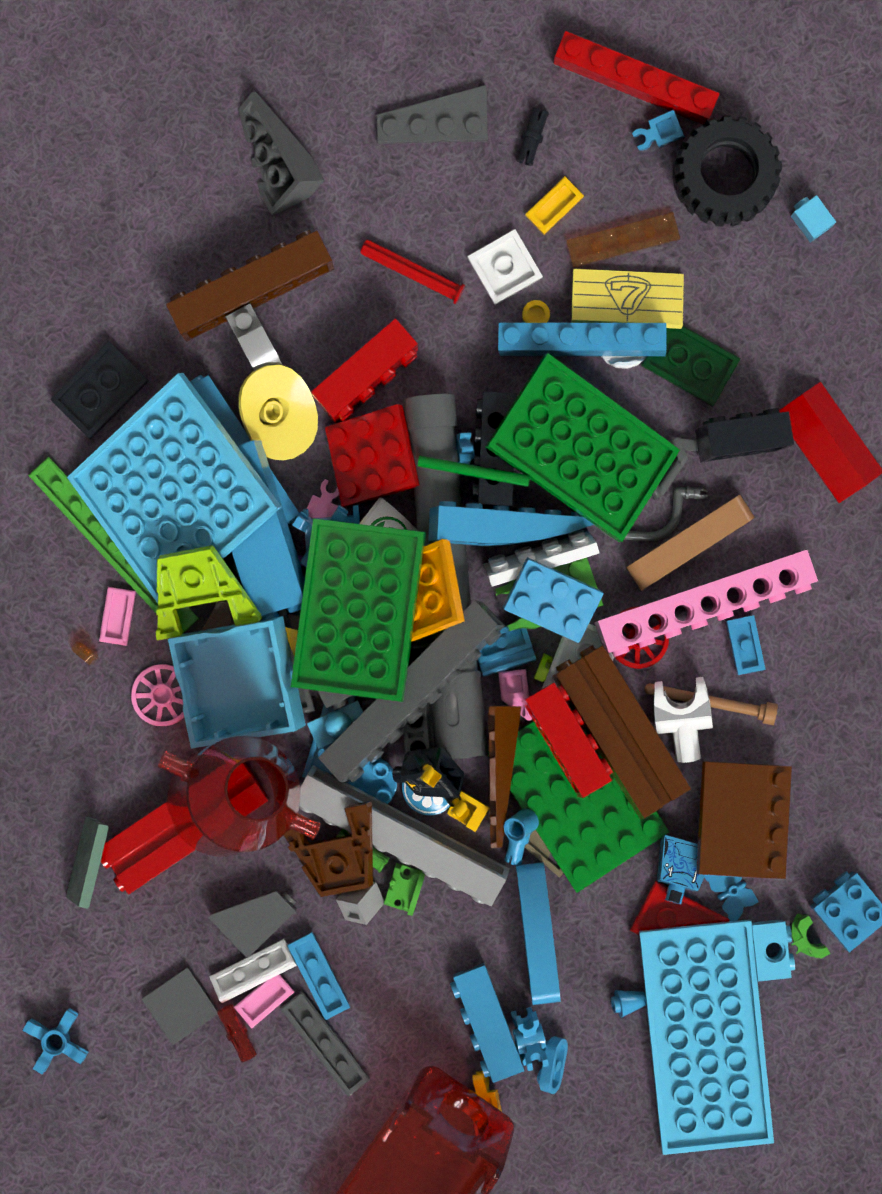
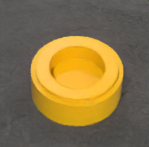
M540 300L530 301L523 309V321L525 323H547L550 318V310Z

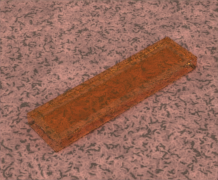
M671 212L572 238L566 242L574 268L680 240V235L674 213Z

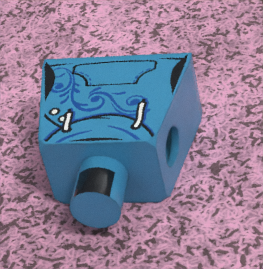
M663 835L660 842L657 881L669 884L665 897L666 901L681 904L685 889L694 892L698 891L705 875L696 874L698 844Z

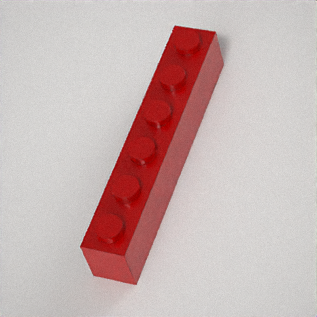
M567 31L563 35L554 58V64L668 111L674 110L676 114L700 124H705L706 120L710 118L720 94Z

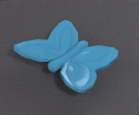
M705 875L704 877L709 882L712 891L723 892L718 895V899L720 901L726 899L722 909L728 914L730 921H737L742 915L744 907L753 906L759 902L752 889L745 888L746 882H741L742 877Z

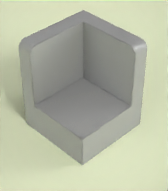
M374 881L373 885L369 888L341 893L336 899L345 920L365 925L368 924L384 904L382 894L377 883Z

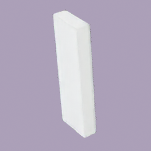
M282 939L209 977L219 1001L223 1003L297 965L286 941Z

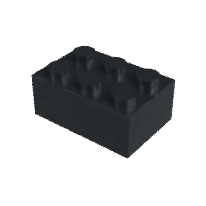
M779 408L763 410V413L756 414L754 417L752 412L736 414V417L729 418L727 421L725 416L709 418V421L702 422L703 426L695 430L700 463L781 451L794 445L789 411L780 413Z

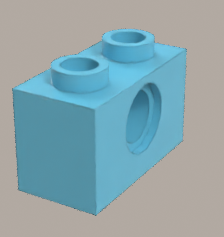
M782 919L753 922L752 933L757 981L792 978L791 970H795V960L793 953L789 954L788 943L792 942L790 925L786 926L785 921ZM770 943H778L780 948L779 953L774 957H768L766 954V948Z

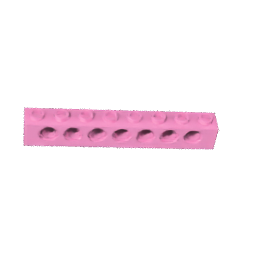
M804 550L594 623L601 644L607 653L612 652L613 656L616 657L630 652L628 646L639 643L640 648L656 643L654 637L665 634L666 639L682 634L680 628L691 625L692 630L706 626L708 625L706 619L717 616L718 621L734 616L733 610L743 607L744 612L760 607L759 601L769 598L770 603L785 599V592L795 590V593L799 594L811 590L810 584L817 582L818 579L808 550ZM782 570L790 574L791 580L788 585L782 584L779 580V574ZM756 579L761 580L765 585V590L762 594L756 593L753 589V583ZM730 588L736 589L739 593V599L736 603L730 602L727 598V591ZM703 597H708L713 602V608L710 612L704 611L701 607ZM677 606H683L687 611V618L684 621H680L675 617L674 612ZM651 615H657L661 619V627L658 630H653L648 624ZM626 623L631 624L635 628V635L632 639H627L622 634V628Z

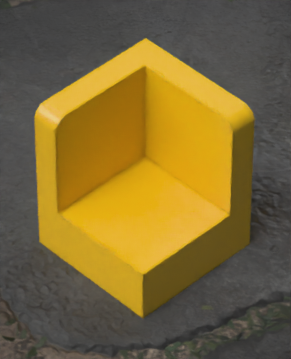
M461 790V800L467 804V808L470 810V815L462 823L476 832L489 810V806ZM450 807L447 812V814L451 817H453V815L450 813V811L454 807Z

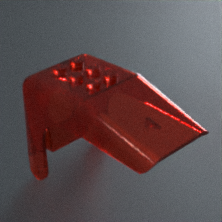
M426 1066L419 1071L383 1122L336 1194H475L482 1184L481 1194H489L500 1178L514 1135V1123L508 1115L440 1068Z

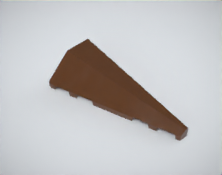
M522 706L488 707L490 848H502L504 824L507 815Z

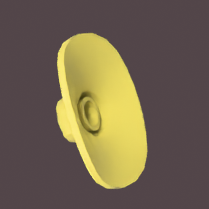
M266 365L253 371L244 380L239 392V411L249 439L251 441L261 440L266 457L270 459L288 460L304 453L313 443L316 436L318 414L312 394L302 377L291 368L282 365Z

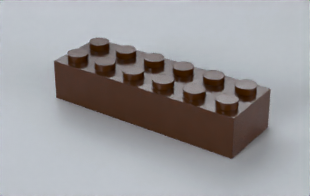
M311 230L302 232L295 237L296 241L288 245L285 242L280 243L270 249L272 253L261 257L260 254L253 256L245 261V266L237 270L235 267H231L220 273L221 277L212 282L210 279L204 280L195 286L196 290L188 294L183 291L173 295L170 298L171 302L167 303L166 306L184 340L189 341L227 322L228 320L225 316L248 304H251L254 309L334 270L332 259L318 231L313 233Z

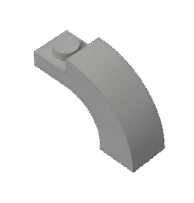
M251 304L225 316L254 371L266 365L283 366Z

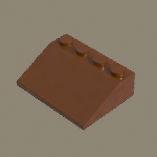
M702 761L696 874L786 879L792 766Z

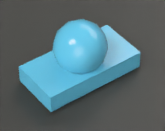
M358 700L307 723L318 749L333 743L363 713Z

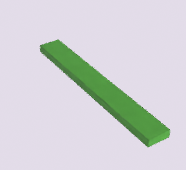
M47 457L28 476L156 613L158 608L156 600L68 480V476L50 457ZM189 607L176 609L183 633H185L199 620V617Z

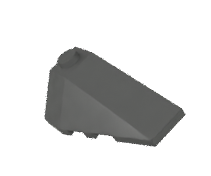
M251 92L238 111L246 141L249 143L253 142L255 157L251 161L253 168L260 167L263 182L258 183L260 194L271 215H277L310 198L325 180L311 155L256 92Z

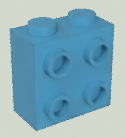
M846 871L834 880L836 885L829 891L823 889L812 899L814 903L810 907L843 948L851 952L882 926V903L856 872L848 873Z

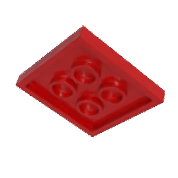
M396 404L325 427L342 507H352L353 505L420 486L402 405Z

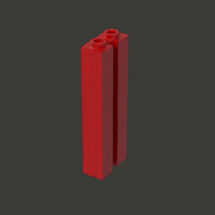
M237 754L106 842L101 863L106 869L109 867L113 869L117 875L113 878L116 886L121 892L126 890L129 895L270 799L240 754Z

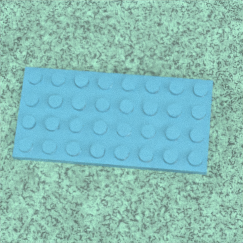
M751 920L639 931L662 1154L668 1155L774 1143Z

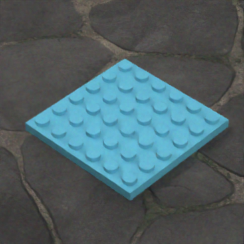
M178 373L67 477L157 603V559L160 555L213 545L222 559H224L282 507L184 373Z

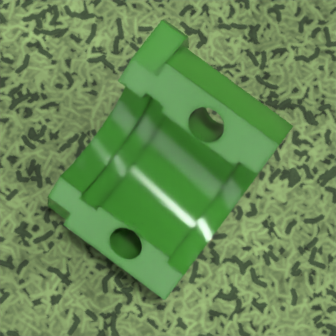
M396 863L384 905L407 911V915L413 916L425 877L422 870ZM405 869L410 870L409 875L404 874ZM397 899L401 901L399 906L394 904V901Z
M796 914L791 927L793 939L791 945H796L797 947L795 953L802 952L810 957L821 959L829 955L830 952L824 944H811L806 936L807 930L813 924L809 915Z

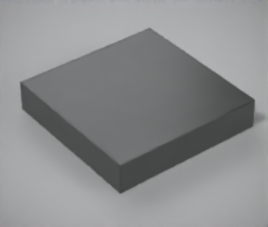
M189 967L142 998V1001L172 1045L220 1013Z

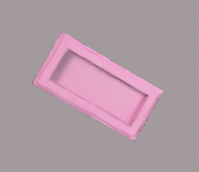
M108 587L99 638L100 642L127 646L136 591Z
M279 974L257 986L236 1004L234 1008L247 1024L253 1028L295 991Z

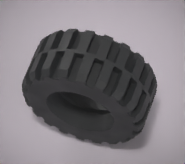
M723 115L718 120L712 117L707 119L705 124H698L694 127L692 132L683 140L673 166L674 188L678 189L679 194L677 197L680 202H685L688 206L687 211L691 215L694 213L701 217L700 221L707 223L709 220L715 222V226L721 227L724 224L736 226L742 221L748 222L758 213H761L774 196L781 180L779 175L782 170V161L778 160L780 154L778 147L773 146L771 143L772 136L768 132L766 134L761 132L762 126L754 122L751 125L746 122L747 118L739 116L738 119H732L731 115ZM719 147L733 148L743 153L749 160L753 169L750 185L740 194L722 195L713 191L705 183L701 175V165L705 156L713 149Z

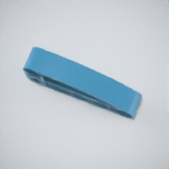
M544 862L516 865L532 1005L561 1002Z

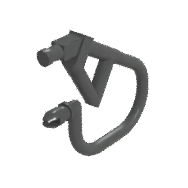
M677 437L669 441L680 451L652 494L654 500L667 492L687 462L688 456L685 451H698L697 440L679 439ZM686 485V487H676L673 491L672 515L669 522L662 529L654 532L629 531L624 540L652 542L667 537L676 529L680 522L683 497L685 499H704L708 495H700V491L708 493V490L703 487H689V485ZM597 527V529H598L600 532H602L604 535H606V536L612 538L611 536H609L608 534H606L604 531H602L601 529H599V528Z

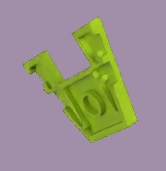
M213 545L160 555L157 559V640L182 635L183 629L176 610L178 608L227 600L235 626L256 623L261 620V613Z

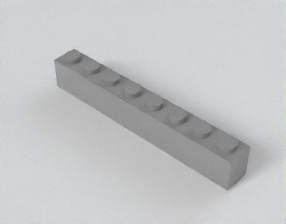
M312 765L293 801L301 810L307 813H314L322 817L327 824L339 826L348 831L349 834H352L344 808L349 805L371 801L374 848L396 856L400 862L406 865H413L421 869L428 877L444 881L453 890L463 891L480 904L492 906L507 879L510 868L346 782H339L335 776Z

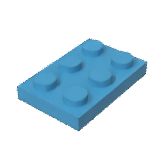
M527 557L503 605V609L579 643L604 593L595 587Z

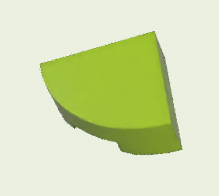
M543 654L533 679L541 682L546 680L549 668L553 662L552 656Z

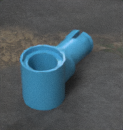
M521 809L505 821L504 832L509 840L504 859L509 863L512 858V865L522 864L525 845L528 844L531 833L539 825L537 815L530 809Z

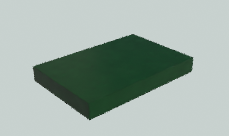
M682 326V329L666 328V356H647L641 367L713 407L741 358Z

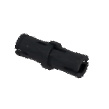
M535 107L531 110L527 129L522 133L521 137L524 139L516 158L518 163H523L526 153H528L525 163L528 166H533L534 164L533 161L538 145L542 143L544 138L542 132L549 112L542 110L540 118L537 120L540 108Z

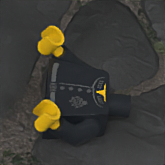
M443 747L408 751L404 756L402 766L394 767L392 775L396 783H406L415 795L444 798L451 807H454L450 813L461 823L470 815L467 804L460 797L465 773Z

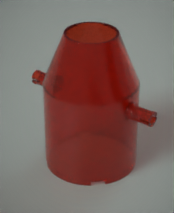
M251 736L230 737L195 752L185 760L168 751H164L158 763L159 768L174 774L167 796L168 812L174 824V829L183 841L201 853L216 857L235 856L266 848L278 841L291 829L310 837V839H314L320 829V822L299 814L300 785L292 763L280 749L265 740ZM250 760H255L263 768L273 788V814L262 819H251L241 815L232 806L228 797V782L231 774L240 764Z

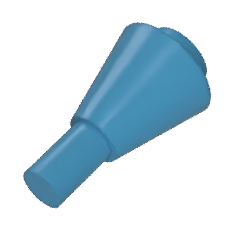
M615 990V996L611 997L613 1012L618 1013L621 1018L646 1006V996L641 991Z

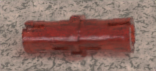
M233 1004L219 1009L217 1014L227 1032L226 1037L235 1047L240 1061L245 1062L255 1057L257 1053L247 1035L248 1030L239 1020Z

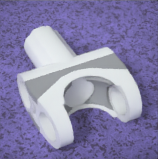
M704 677L696 678L693 698L685 703L671 701L663 689V682H655L654 715L657 734L673 732L677 762L685 763L701 759L698 730L713 728L710 699Z

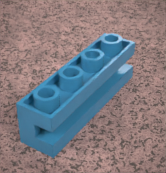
M485 963L474 966L470 970H463L453 974L454 982H451L450 985L455 998L461 997L464 1008L460 1009L465 1025L471 1023L474 1034L470 1035L475 1051L481 1050L484 1060L480 1061V1065L485 1078L491 1076L494 1083L523 1072L522 1061Z

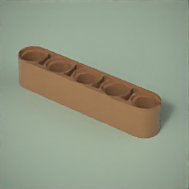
M738 495L626 568L642 591L755 517L742 496Z

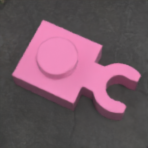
M326 479L320 487L321 497L313 495L307 509H309L310 518L331 517L338 508L337 505L332 503V500L339 496L338 487L334 493H328L326 486L329 481Z

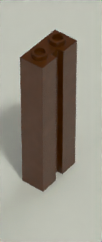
M591 645L579 653L581 656L579 660L572 663L568 659L555 667L558 673L554 674L552 678L557 686L562 685L570 698L567 701L572 710L576 709L584 722L582 725L584 730L594 738L598 745L597 751L602 759L605 758L610 765L613 777L639 819H645L670 801L691 790L604 646L595 648L594 645Z

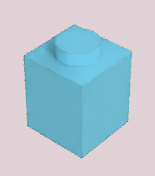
M817 195L811 200L805 197L794 205L796 211L791 215L810 243L836 223Z

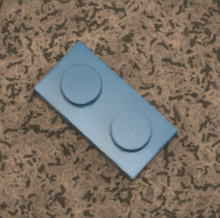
M754 615L726 621L737 675L766 670Z

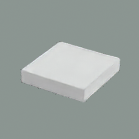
M516 229L467 256L494 305L543 278Z

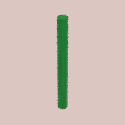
M421 455L418 459V467L527 487L530 482V475Z

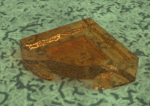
M76 641L71 648L76 655L89 665H93L99 658V655L80 641Z

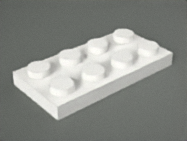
M577 530L569 533L568 538L559 541L557 538L543 541L541 543L542 546L533 549L530 546L519 548L515 551L514 555L491 557L488 559L489 562L483 565L491 586H496L515 580L527 557L550 568H554L599 554L597 543L589 531Z

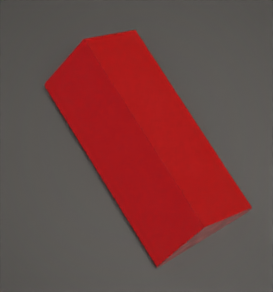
M821 382L780 409V413L789 411L794 441L838 503H841L882 474V468Z

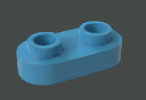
M553 1036L550 1040L546 1041V1048L543 1051L547 1055L549 1066L543 1067L542 1065L537 1076V1082L541 1091L555 1094L561 1085L568 1050L566 1039Z

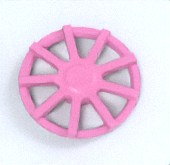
M167 664L150 666L143 670L133 683L131 690L133 708L142 720L151 725L170 726L184 718L183 712L177 716L171 706L172 702L183 705V699L174 696L176 692L181 691L180 686L171 687L176 677L174 666ZM160 669L172 671L166 683L162 682ZM155 670L157 685L150 683L144 676ZM140 681L151 689L150 693H136ZM136 698H150L151 702L140 710ZM155 705L158 707L156 721L144 715ZM164 707H167L173 719L161 722L162 710Z

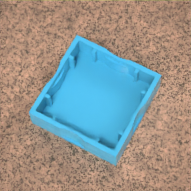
M283 616L262 619L256 623L240 626L229 625L190 632L168 639L176 679L182 692L183 713L191 749L228 743L241 737H264L294 732L306 725L298 688L291 687L293 661Z

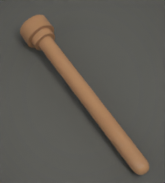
M647 684L644 688L645 692L654 695L655 684ZM663 686L669 699L688 702L695 693ZM709 695L710 706L713 708L757 716V720H762L763 724L774 725L778 709V704L766 702V704L760 703V706Z

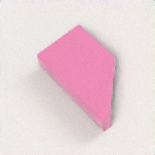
M526 669L499 672L501 700L509 706H522L520 715L526 720H532L522 703V700L529 697Z

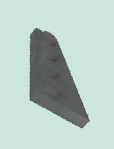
M486 85L378 114V144L488 141Z

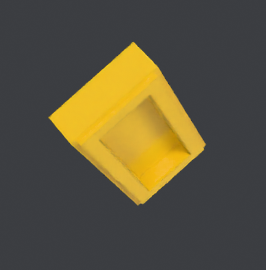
M564 176L525 216L545 235L584 195Z

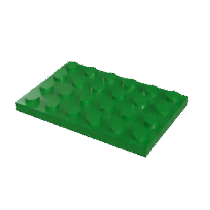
M549 353L544 354L485 446L524 475H530L532 481L618 542H623L680 451L668 440Z
M313 518L291 687L399 702L404 701L425 532Z
M533 721L518 731L510 792L521 809L527 808L535 812L539 820L536 832L575 892L578 893L662 838L663 835L668 834L669 830L657 812L652 813L645 819H639L612 774L609 775L612 779L611 782L584 798L578 797ZM581 725L580 727L582 728L583 732H584L585 735H586L587 733H586V731L584 730L583 726ZM595 750L599 759H601L602 757L600 756L599 752Z

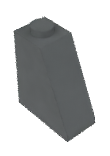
M277 889L215 911L209 919L248 958L296 912L297 908L294 905L297 902L286 890L281 893Z

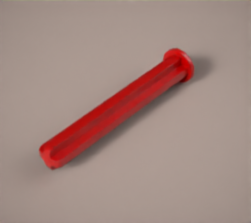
M366 240L361 247L360 253L454 300L453 304L455 305L464 291L465 284L459 285L370 240Z

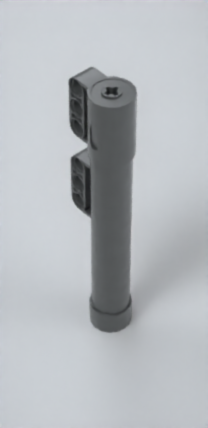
M431 394L403 399L404 415L420 486L414 487L417 530L426 533L424 546L434 543L428 542L430 508L439 506L441 501L456 502V507H462L459 474L418 467L420 455L458 462L455 428H458L455 395ZM450 544L464 612L471 605L466 545ZM446 629L414 641L411 644L410 650L428 648ZM477 661L471 665L467 663L460 670L462 673L460 678L451 685L447 683L440 690L442 692L440 698L433 704L427 703L421 709L423 712L421 715L423 717V724L420 728L409 722L403 727L406 753L416 750L415 745L420 740L425 744L426 749L443 747L452 759L488 755L481 672L477 669Z

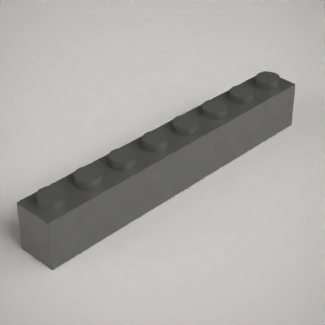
M475 600L463 612L465 621L447 628L408 667L403 702L376 699L318 757L339 782H354L364 773L362 768L369 761L373 763L379 759L384 753L382 748L388 742L392 744L403 734L401 729L408 722L412 724L418 720L423 714L421 709L427 703L433 704L442 695L440 690L447 683L451 685L457 681L462 675L460 670L467 663L471 665L477 661L482 655L480 650L486 644L492 645L501 636L500 630L505 625L482 601Z

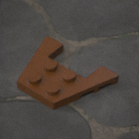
M371 801L349 805L344 808L352 831L350 835L308 842L300 816L281 819L274 823L278 833L281 831L290 844L288 846L291 852L294 851L304 865L301 868L320 897L366 889L373 885Z

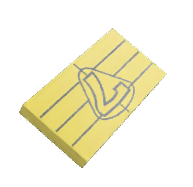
M573 269L571 323H666V328L682 329L684 274Z

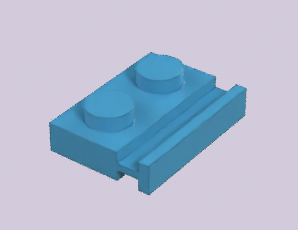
M504 627L500 630L501 636L492 645L486 644L480 650L482 655L478 659V663L483 677L536 661L526 628H519L508 632L507 627Z

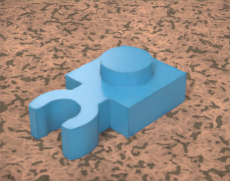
M674 110L649 120L650 129L640 128L632 133L633 137L639 135L646 137L645 143L637 146L640 151L648 149L654 141L657 142L660 148L685 137Z
M471 432L456 435L459 463L469 464L471 459H474V445L472 442L470 443Z

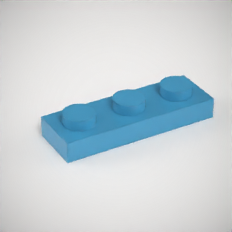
M311 932L289 943L287 946L324 1019L327 1020L350 1008L351 1006L314 933Z

